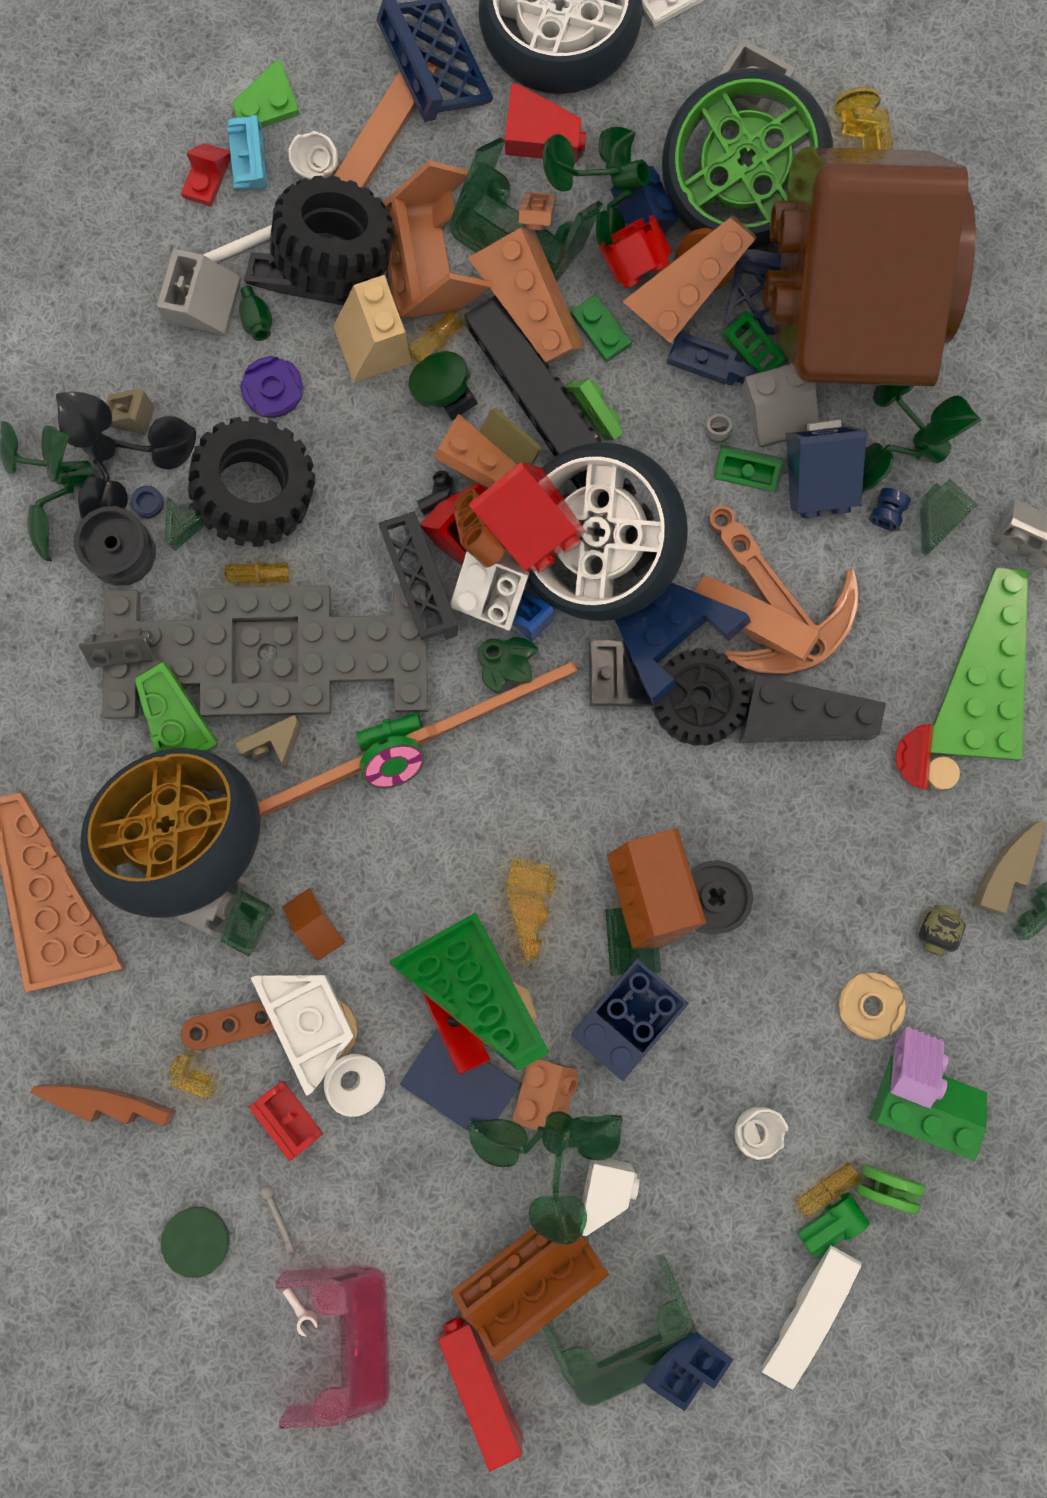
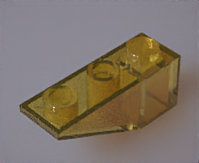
M513 857L505 890L523 961L525 964H529L531 958H538L542 940L535 937L538 925L545 927L549 907L543 906L545 894L553 893L557 875L550 874L552 866Z

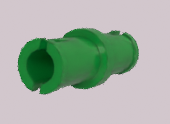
M418 712L392 721L389 718L384 719L380 725L356 731L355 733L361 751H364L377 742L380 745L388 742L387 738L392 736H406L423 728Z

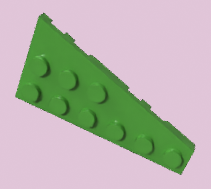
M995 568L993 570L965 646L944 695L940 710L933 723L931 754L1022 760L1028 570Z

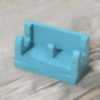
M257 115L227 120L234 190L268 187L262 125Z

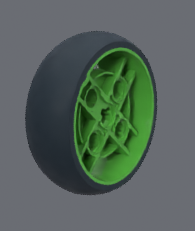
M744 68L733 70L714 77L701 85L685 100L677 111L668 129L663 148L662 174L664 186L678 217L692 231L702 228L715 230L725 221H721L704 211L715 202L719 201L735 209L757 208L764 221L743 224L757 236L749 248H758L772 244L770 242L772 206L774 200L787 201V195L783 189L789 181L790 168L795 157L794 149L808 139L810 147L833 148L831 130L822 108L811 93L800 83L789 76L768 69ZM745 97H760L778 102L789 110L778 118H774L758 110H742L737 112L731 101ZM704 119L711 131L707 135L701 149L700 171L686 180L684 174L686 148L695 128ZM726 127H737L739 129L738 135L734 139H725L722 133ZM773 134L783 138V143L777 148H770L765 143L767 138ZM747 154L748 157L753 155V164L749 167L746 164L741 166L742 155ZM717 172H724L728 175V180L724 185L716 186L711 182L712 176ZM762 180H766L772 185L771 190L765 195H760L754 190L755 185Z

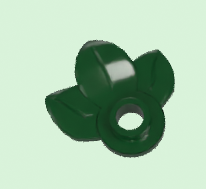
M514 637L504 642L499 639H489L483 642L478 649L477 655L480 664L483 666L482 679L484 684L492 691L499 693L506 681L530 683L532 681V671L527 659L537 653L538 648L527 639ZM490 650H498L499 654L489 656L488 652Z

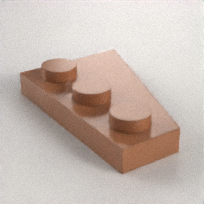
M460 414L457 415L434 456L438 461L487 488L491 487L517 466L512 459Z

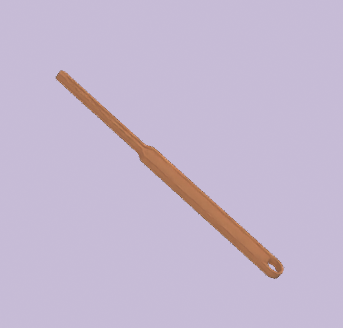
M574 661L532 679L530 683L521 684L406 736L416 739L419 745H422L439 735L577 673L578 669ZM362 756L259 802L260 818L360 773L359 763Z

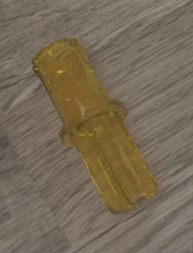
M450 310L434 326L429 325L426 328L427 332L409 346L410 356L417 362H421L437 347L445 346L446 340L464 326L462 318L458 321L455 320L460 315L456 311Z
M256 560L255 564H228L225 566V580L228 582H256L257 586H260L261 583H289L288 562L260 563L259 560Z
M847 1161L845 1165L825 1179L820 1177V1183L797 1198V1206L808 1217L831 1200L838 1201L837 1196L855 1183L860 1182L861 1178Z

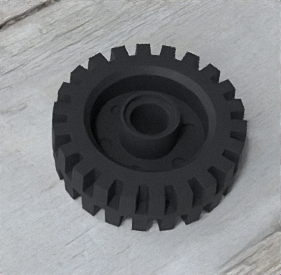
M695 648L693 651H683L681 654L672 657L662 667L675 680L677 686L656 704L652 702L653 712L662 729L664 728L668 735L684 744L706 746L725 739L738 728L747 712L749 687L748 683L745 682L743 671H739L737 668L738 664L734 660L731 662L727 659V655L715 653L716 650L713 649L703 650V648ZM695 690L704 691L708 696V703L704 705L695 703L692 699V692Z

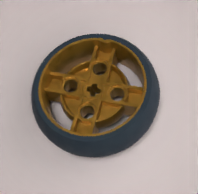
M174 748L143 756L125 766L111 777L91 802L83 821L80 837L81 856L85 871L99 894L113 905L129 913L151 918H167L199 910L225 894L240 879L249 866L260 836L258 801L246 777L231 763L210 752L198 749ZM198 789L217 790L227 794V797L211 800ZM130 863L135 869L145 874L146 878L120 876L117 872V865Z

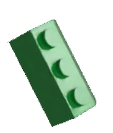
M891 1055L869 1119L976 1161L986 1131L987 1092L942 1075V1079L947 1080L946 1092L941 1100L936 1099L929 1109L890 1093L894 1060Z

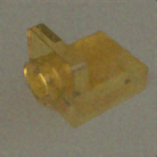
M189 1051L184 1052L181 1057L177 1056L169 1072V1075L173 1076L170 1085L206 1100L213 1098L218 1084L210 1082L212 1076L199 1070H193L192 1074L188 1073L195 1053Z

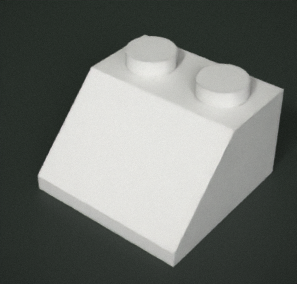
M591 1155L578 1218L579 1235H589L628 1209L630 1199L636 1200L640 1179L637 1178L631 1163Z

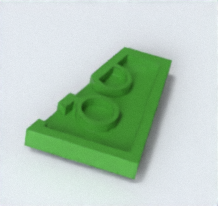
M165 660L136 676L137 690L150 728L153 748L156 752L174 748L206 751L218 743L213 732L203 717L200 716L199 711Z

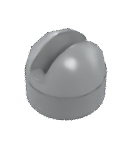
M715 414L708 419L706 433L709 439L714 442H723L730 436L732 421L728 416Z

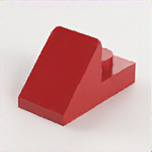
M202 143L187 152V157L192 167L181 194L185 199L212 207L231 159V154L229 150Z

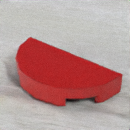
M932 724L917 726L914 730L907 733L904 739L899 741L895 754L897 769L901 772L904 779L912 786L928 790L933 737Z

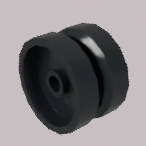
M117 506L100 507L89 512L79 522L74 534V549L79 561L100 580L114 586H127L142 580L151 570L156 559V544L151 533L130 511Z
M720 860L703 862L691 869L706 924L695 929V931L714 935L728 933L741 926L751 913L754 899L751 883L744 872L732 863ZM710 892H714L718 896V902L712 905L708 902L711 897Z

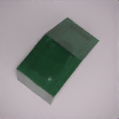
M951 479L942 486L936 483L923 496L927 501L920 508L921 552L925 556L978 505Z

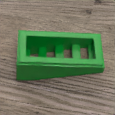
M748 311L737 315L719 333L731 349L736 351L737 355L743 358V361L748 366L756 368V374L778 368L786 360V357ZM744 325L747 329L737 338L734 333ZM753 335L755 339L745 348L743 343ZM762 344L765 348L753 357L751 353ZM770 353L773 358L762 368L759 363Z

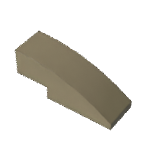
M1037 821L1030 823L1004 846L988 867L979 884L972 903L973 907L994 914H1006L1014 886L1024 887L1029 885L1046 822Z

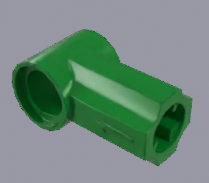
M849 1192L840 1196L841 1200L834 1205L829 1203L825 1207V1212L796 1231L814 1259L826 1252L830 1245L834 1246L843 1239H852L861 1234L870 1225L869 1220Z

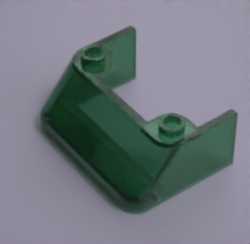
M501 137L476 150L450 221V230L454 238L476 253L515 230L525 228L526 224L518 223L519 212L506 204L510 195V183L502 173L495 169L505 140ZM596 201L577 213L574 221H566L561 224L555 235L546 229L535 230L557 283L585 246L597 215L602 208V202Z
M664 1253L658 1255V1259L676 1299L662 1305L657 1312L656 1323L660 1333L596 1363L593 1354L585 1347L574 1346L564 1350L552 1321L543 1327L563 1377L577 1399L584 1405H599L643 1384V1380L649 1371L670 1349L685 1338L699 1333Z

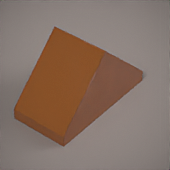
M310 888L282 906L295 935L317 961L346 943Z

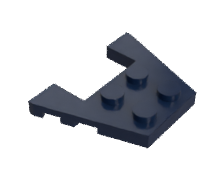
M671 583L650 605L632 615L615 619V622L651 701L656 704L677 686L675 680L658 664L661 659L706 621L729 641L751 622L749 615L736 608Z

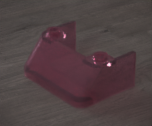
M374 1266L284 1270L275 1281L276 1289L311 1287V1302L316 1311L323 1315H340L342 1387L324 1389L318 1395L315 1404L288 1405L279 1421V1429L337 1426L383 1408L390 1395L387 1285L384 1273Z

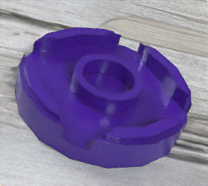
M275 356L260 358L250 364L244 372L245 376L243 381L241 380L240 385L243 400L251 411L262 417L276 418L284 416L294 410L302 399L304 386L300 372L288 360L285 361Z

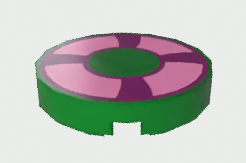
M392 736L387 738L388 742L382 745L379 742L373 744L363 754L359 763L363 780L369 786L387 789L400 786L413 779L421 771L425 763L424 752L416 739L408 736Z

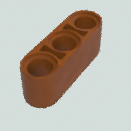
M470 489L462 493L453 506L461 545L481 565L488 568L495 565L502 558L505 547L469 506L479 496L474 489Z

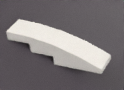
M830 1245L800 1291L796 1300V1306L779 1333V1340L762 1366V1373L788 1388L794 1389L844 1303L861 1268L860 1261Z

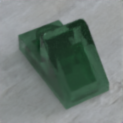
M167 497L164 540L174 551L179 549L204 527L202 524L203 515L196 516L192 503L184 514Z
M240 890L220 942L249 957L257 946L264 926L274 915V909L271 905Z

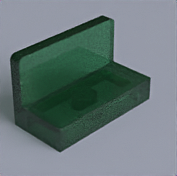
M622 908L605 909L610 976L622 975L636 959H639L652 972H660L659 948L633 949Z

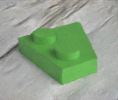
M589 379L570 380L564 385L566 394L573 393L581 404L580 409L605 440H615L624 433L619 425L621 420L618 414L612 408L606 406L602 400L604 394L594 381Z

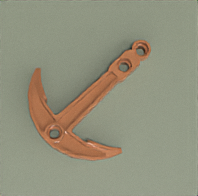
M727 506L714 508L709 516V527L715 533L720 534V543L735 564L745 571L764 602L818 630L821 634L815 643V646L818 648V654H809L805 661L779 651L773 652L771 648L751 652L726 650L725 655L728 656L727 659L731 662L734 660L738 667L756 674L778 676L806 671L825 661L836 651L848 635L858 608V586L854 570L846 571L841 592L829 611L831 615L820 625H815L761 556V549L743 524L735 522L733 510ZM717 517H724L727 524L725 526H718L715 519ZM734 543H743L745 550L742 552L736 551L733 547Z

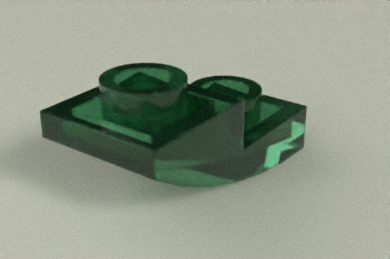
M1047 881L1035 889L1038 895L1030 900L1037 909V912L1034 909L1025 912L1016 919L1019 925L1011 929L1019 940H1030L1047 925Z

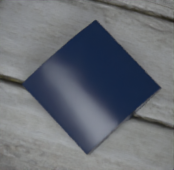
M695 1333L670 1349L649 1371L643 1382L653 1391L685 1411L703 1383L715 1389L733 1359L699 1333Z

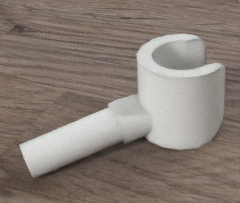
M288 1287L283 1291V1294L298 1317V1333L306 1337L308 1331L302 1325V1321L311 1320L315 1328H317L318 1317L313 1311L306 1310L300 1304L291 1288Z

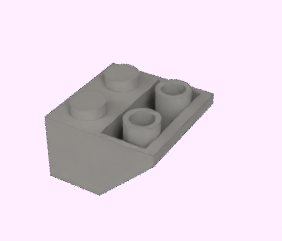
M173 248L157 308L166 323L226 336L241 277L204 255Z
M1014 500L1006 507L991 542L998 544L999 550L1011 555L1018 553L1027 557L1031 565L1045 568L1047 566V513Z

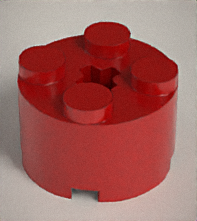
M650 215L649 222L646 224L641 218L611 235L613 242L610 245L606 246L605 242H603L598 247L615 282L618 284L622 283L625 289L637 284L641 280L640 276L650 270L656 273L670 264L667 258L672 253L655 215Z

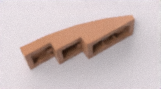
M704 575L694 590L696 593L747 613L751 622L741 632L746 633L751 640L801 661H805L821 635L818 630L793 616Z

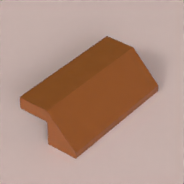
M560 1206L452 1290L451 1294L464 1319L478 1331L490 1357L498 1363L610 1274L584 1235H579V1228L571 1217Z

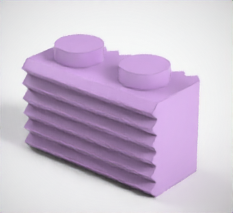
M906 1027L898 1039L893 1053L894 1060L890 1093L930 1109L936 1099L941 1100L946 1092L947 1080L942 1079V1075L947 1068L949 1057L944 1055L943 1039L938 1040L937 1037H931L930 1034L925 1035L924 1032H918L917 1029L912 1030L911 1027Z

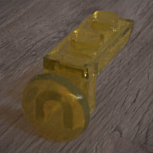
M861 86L841 93L834 102V112L843 119L841 123L842 135L862 137L864 149L893 150L888 110L877 109L881 98L876 89Z

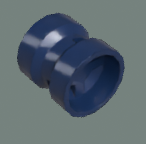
M882 488L877 498L879 504L872 510L869 520L872 524L886 530L898 531L903 522L902 513L908 509L911 498L897 489Z

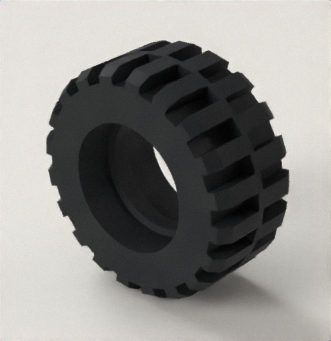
M323 175L314 176L312 180L307 178L298 180L296 186L291 184L275 202L270 236V252L274 258V263L280 271H283V275L291 283L295 281L297 286L306 292L309 289L314 291L315 295L324 297V294L332 295V298H342L343 295L349 296L354 285L382 276L387 271L394 237V225L388 209H385L386 206L379 197H373L374 194L366 187H359L357 182L352 180L346 182L340 180V177L331 176V178H323ZM318 233L334 234L347 241L330 240L319 236Z
M249 416L248 421H242L241 417L230 418L229 425H225L224 422L213 426L212 433L206 432L200 438L199 446H195L188 477L189 499L193 500L192 508L196 516L203 515L202 524L208 530H211L213 527L217 529V537L224 541L227 537L235 539V545L244 546L245 541L252 542L253 547H260L264 545L265 540L269 539V542L274 544L281 541L283 533L286 536L292 534L296 530L297 524H301L306 515L314 492L315 473L312 472L314 464L311 456H304L306 447L302 441L298 440L295 442L293 440L294 433L287 428H284L283 431L277 428V422L268 420V423L259 422V417ZM236 463H257L269 469L277 477L281 485V493L274 499L266 502L252 503L243 501L226 489L221 480V473L227 467Z

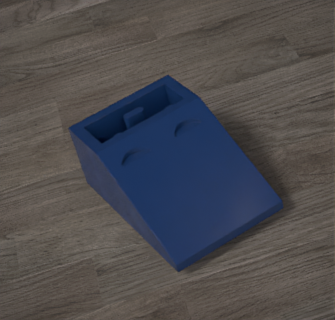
M636 959L573 1030L571 1036L619 1079L624 1081L689 1003L639 959Z

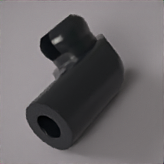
M444 470L437 471L433 475L432 493L417 501L423 515L432 512L440 502L451 497L454 484L448 472Z

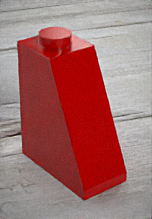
M511 83L505 133V155L543 159L545 141L552 135L561 134L570 141L575 154V162H578L579 151L585 152L587 132H581L582 118L519 84Z

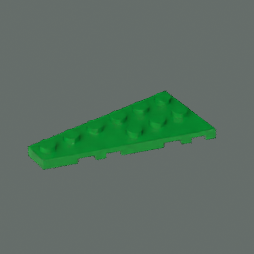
M476 912L390 960L391 965L397 972L517 1071L550 1053Z

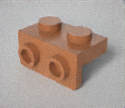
M538 1059L527 1065L512 1122L544 1134L561 1135L569 1120L568 1109L572 1095L577 1089L578 1069L562 1066L543 1059Z

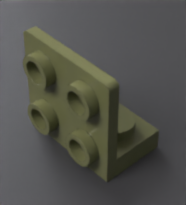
M497 408L490 410L479 431L517 465L520 462L533 465L542 449L536 441ZM458 472L471 485L478 483L475 480L467 477L466 475Z

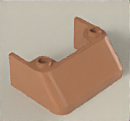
M428 160L383 202L386 206L385 209H388L394 225V237L387 270L392 297L401 317L416 318L461 310L491 287L490 281L450 273L442 227L454 216L455 203L452 192L470 177L469 170Z

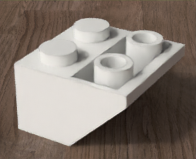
M506 548L502 558L495 565L488 568L481 565L467 551L450 604L451 608L510 631L530 573L524 571Z

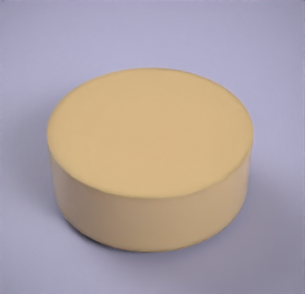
M938 757L930 762L929 785L932 788L946 790L958 782L960 770L954 760L948 757Z

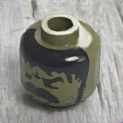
M935 905L934 909H926L916 933L917 939L925 944L923 950L938 956H943L945 951H956L959 948L966 926L965 922L959 918L961 913L941 905Z

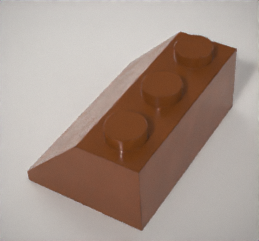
M671 829L628 841L607 854L633 949L662 948L706 924L678 829Z

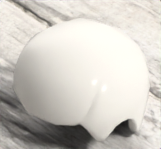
M317 131L296 135L288 148L289 162L294 171L308 180H312L314 176L323 175V178L330 177L339 163L338 150L331 138ZM313 163L317 164L321 168H316Z
M752 1107L744 1111L735 1125V1143L743 1154L753 1159L771 1158L780 1149L784 1148L785 1132L788 1131V1124L782 1115L767 1107ZM755 1123L760 1125L763 1129L764 1135L762 1140L760 1139Z

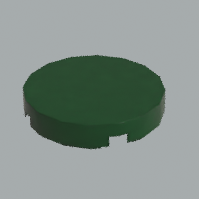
M442 351L433 353L423 358L414 367L409 376L408 387L415 401L423 407L430 408L428 405H436L437 408L444 407L456 401L467 388L466 382L468 378L470 379V371L464 359L455 352Z
M190 1207L178 1212L166 1224L161 1235V1251L165 1262L175 1273L187 1278H200L212 1273L224 1261L229 1250L230 1234L228 1228L217 1212L206 1207Z

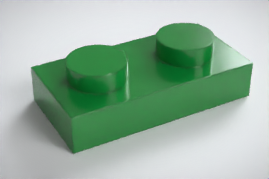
M596 294L571 310L572 318L605 362L631 347V340Z

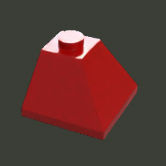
M475 483L440 502L420 524L433 543L461 566L463 565L467 550L460 542L453 506L458 497L467 490L474 489L481 495L485 489L480 483Z

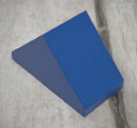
M524 590L513 625L532 642L554 620V609L549 604Z

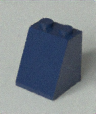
M852 426L786 433L789 493L792 511L797 514L800 513L801 518L820 516V511L832 510V514H844L851 512V507L861 506L866 430Z

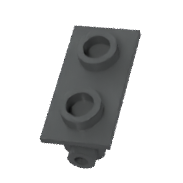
M144 628L121 632V638H117L116 633L92 634L90 638L84 640V643H79V647L90 668L154 660V656L148 646L149 643H152V634L150 630L145 631Z

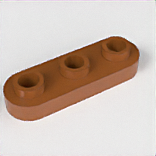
M256 1001L190 1018L182 1027L181 1038L189 1049L203 1050L270 1033L275 1029L269 1016L264 1024L257 1020V1014L260 1011L266 1012L262 1001ZM228 1019H232L235 1022V1028L232 1032L227 1031L225 1028V1022ZM196 1027H199L203 1032L199 1040L195 1039L192 1034Z

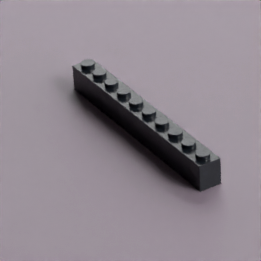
M496 295L464 314L467 330L554 457L574 447L601 443L597 432L592 427L588 429L583 422L584 416L579 406L575 402L570 403L565 396L566 389L558 377L553 378L547 370L549 369L548 362H545L539 353L536 354L531 347V342L522 330L518 328L513 321L514 319ZM587 470L570 478L577 490L586 486ZM625 478L623 489L634 496L636 494L635 488L630 480ZM607 491L601 492L598 496L597 502L600 508H604L609 502ZM643 503L641 507L647 521L654 520L652 512ZM634 526L626 531V540L629 544H632L638 538V531ZM643 552L639 561L632 568L637 577L651 568L657 552Z

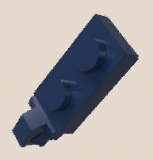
M681 331L678 333L667 358V364L724 385L726 383L733 386L734 381L743 384L745 377L754 375L756 368L743 364V358L737 356L736 351Z

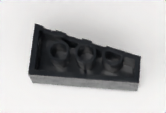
M756 675L751 681L748 695L749 704L743 720L739 743L872 740L880 735L886 703Z

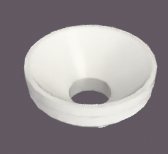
M350 1054L338 1059L330 1067L324 1079V1093L328 1103L336 1112L349 1117L360 1116L371 1111L379 1103L385 1090V1076L382 1068L375 1060L361 1054ZM348 1071L357 1072L358 1081L356 1085L351 1088H343L341 1086L342 1076Z

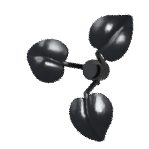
M62 392L56 394L60 431L70 434L68 444L82 448L84 452L94 457L93 463L98 466L103 475V479L97 476H90L82 483L78 494V507L81 519L89 512L100 507L117 506L126 509L128 495L125 487L117 481H109L110 475L103 464V461L114 456L117 447L141 452H152L153 464L161 469H173L182 465L192 453L196 441V430L178 417L163 416L153 422L148 431V441L151 446L131 444L112 439L101 433L107 430L112 423L111 410L102 399L84 392Z

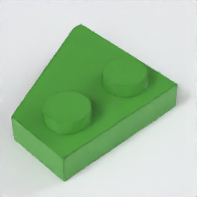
M280 59L271 64L232 102L237 118L257 115L262 128L300 115Z

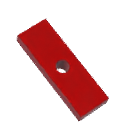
M420 991L458 1076L489 1063L490 1058L482 1041L459 1022V1026L451 1027L447 1021L454 1018Z

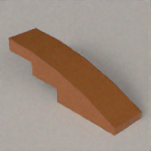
M41 1084L33 1086L30 1092L88 1122L99 1119L101 1114L104 1113L124 1124L135 1121L137 1115H140L158 1125L165 1126L171 1123L176 1113V1110L147 1098L110 1088L81 1084Z

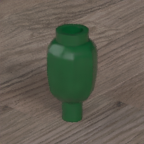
M244 286L240 290L243 299L239 306V315L243 329L246 333L252 335L254 340H265L271 335L272 316L270 310L262 298L255 296L251 286Z

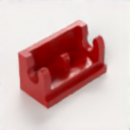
M284 1081L274 1086L249 1106V1109L289 1161L324 1134Z

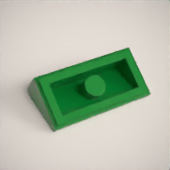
M721 444L714 479L775 492L783 458Z

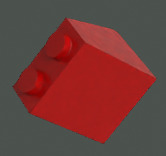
M520 462L469 504L476 515L524 571H538V573L545 571L554 564L553 557L562 550L566 553L575 548L581 542L579 537L586 533V530L541 467Z

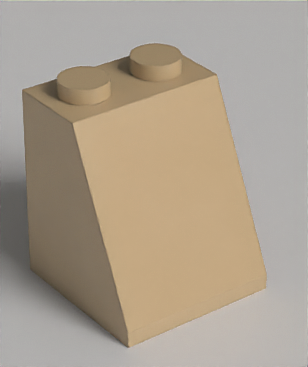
M385 275L354 285L333 326L353 383L412 363L406 333Z

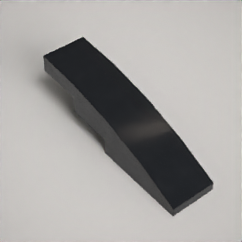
M255 252L250 254L244 278L246 284L281 294L344 306L348 295H343L342 298H332V295L324 294V297L317 296L314 291L309 289L306 292L300 289L295 281L291 283L283 275V271L277 268L271 254Z

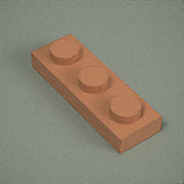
M526 192L519 209L518 223L526 224L525 228L531 230H543L545 226H550L555 210L556 194Z

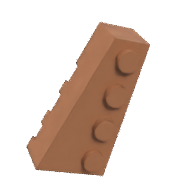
M732 216L622 302L671 343L757 236L737 218Z

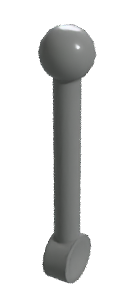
M266 1186L262 1188L260 1195L262 1199L267 1201L284 1240L285 1249L291 1255L296 1252V1248L289 1237L273 1200V1189Z

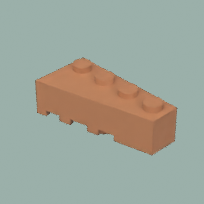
M519 228L468 257L482 278L490 281V289L545 362L559 361L585 348L535 230Z

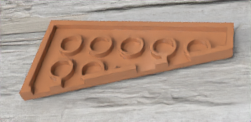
M19 792L0 797V865L25 993L126 969L26 795Z

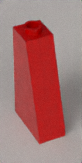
M457 1316L442 1325L444 1330L440 1331L438 1342L489 1472L522 1456L523 1433L477 1330L469 1322L462 1320L461 1316Z

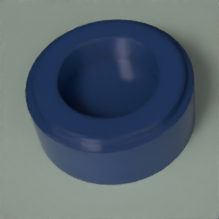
M142 486L133 492L131 506L140 517L153 518L162 511L164 499L156 488Z

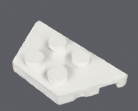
M264 975L252 977L251 980L307 1096L314 1092L330 1067L337 1061L355 1037L349 1021L326 975Z

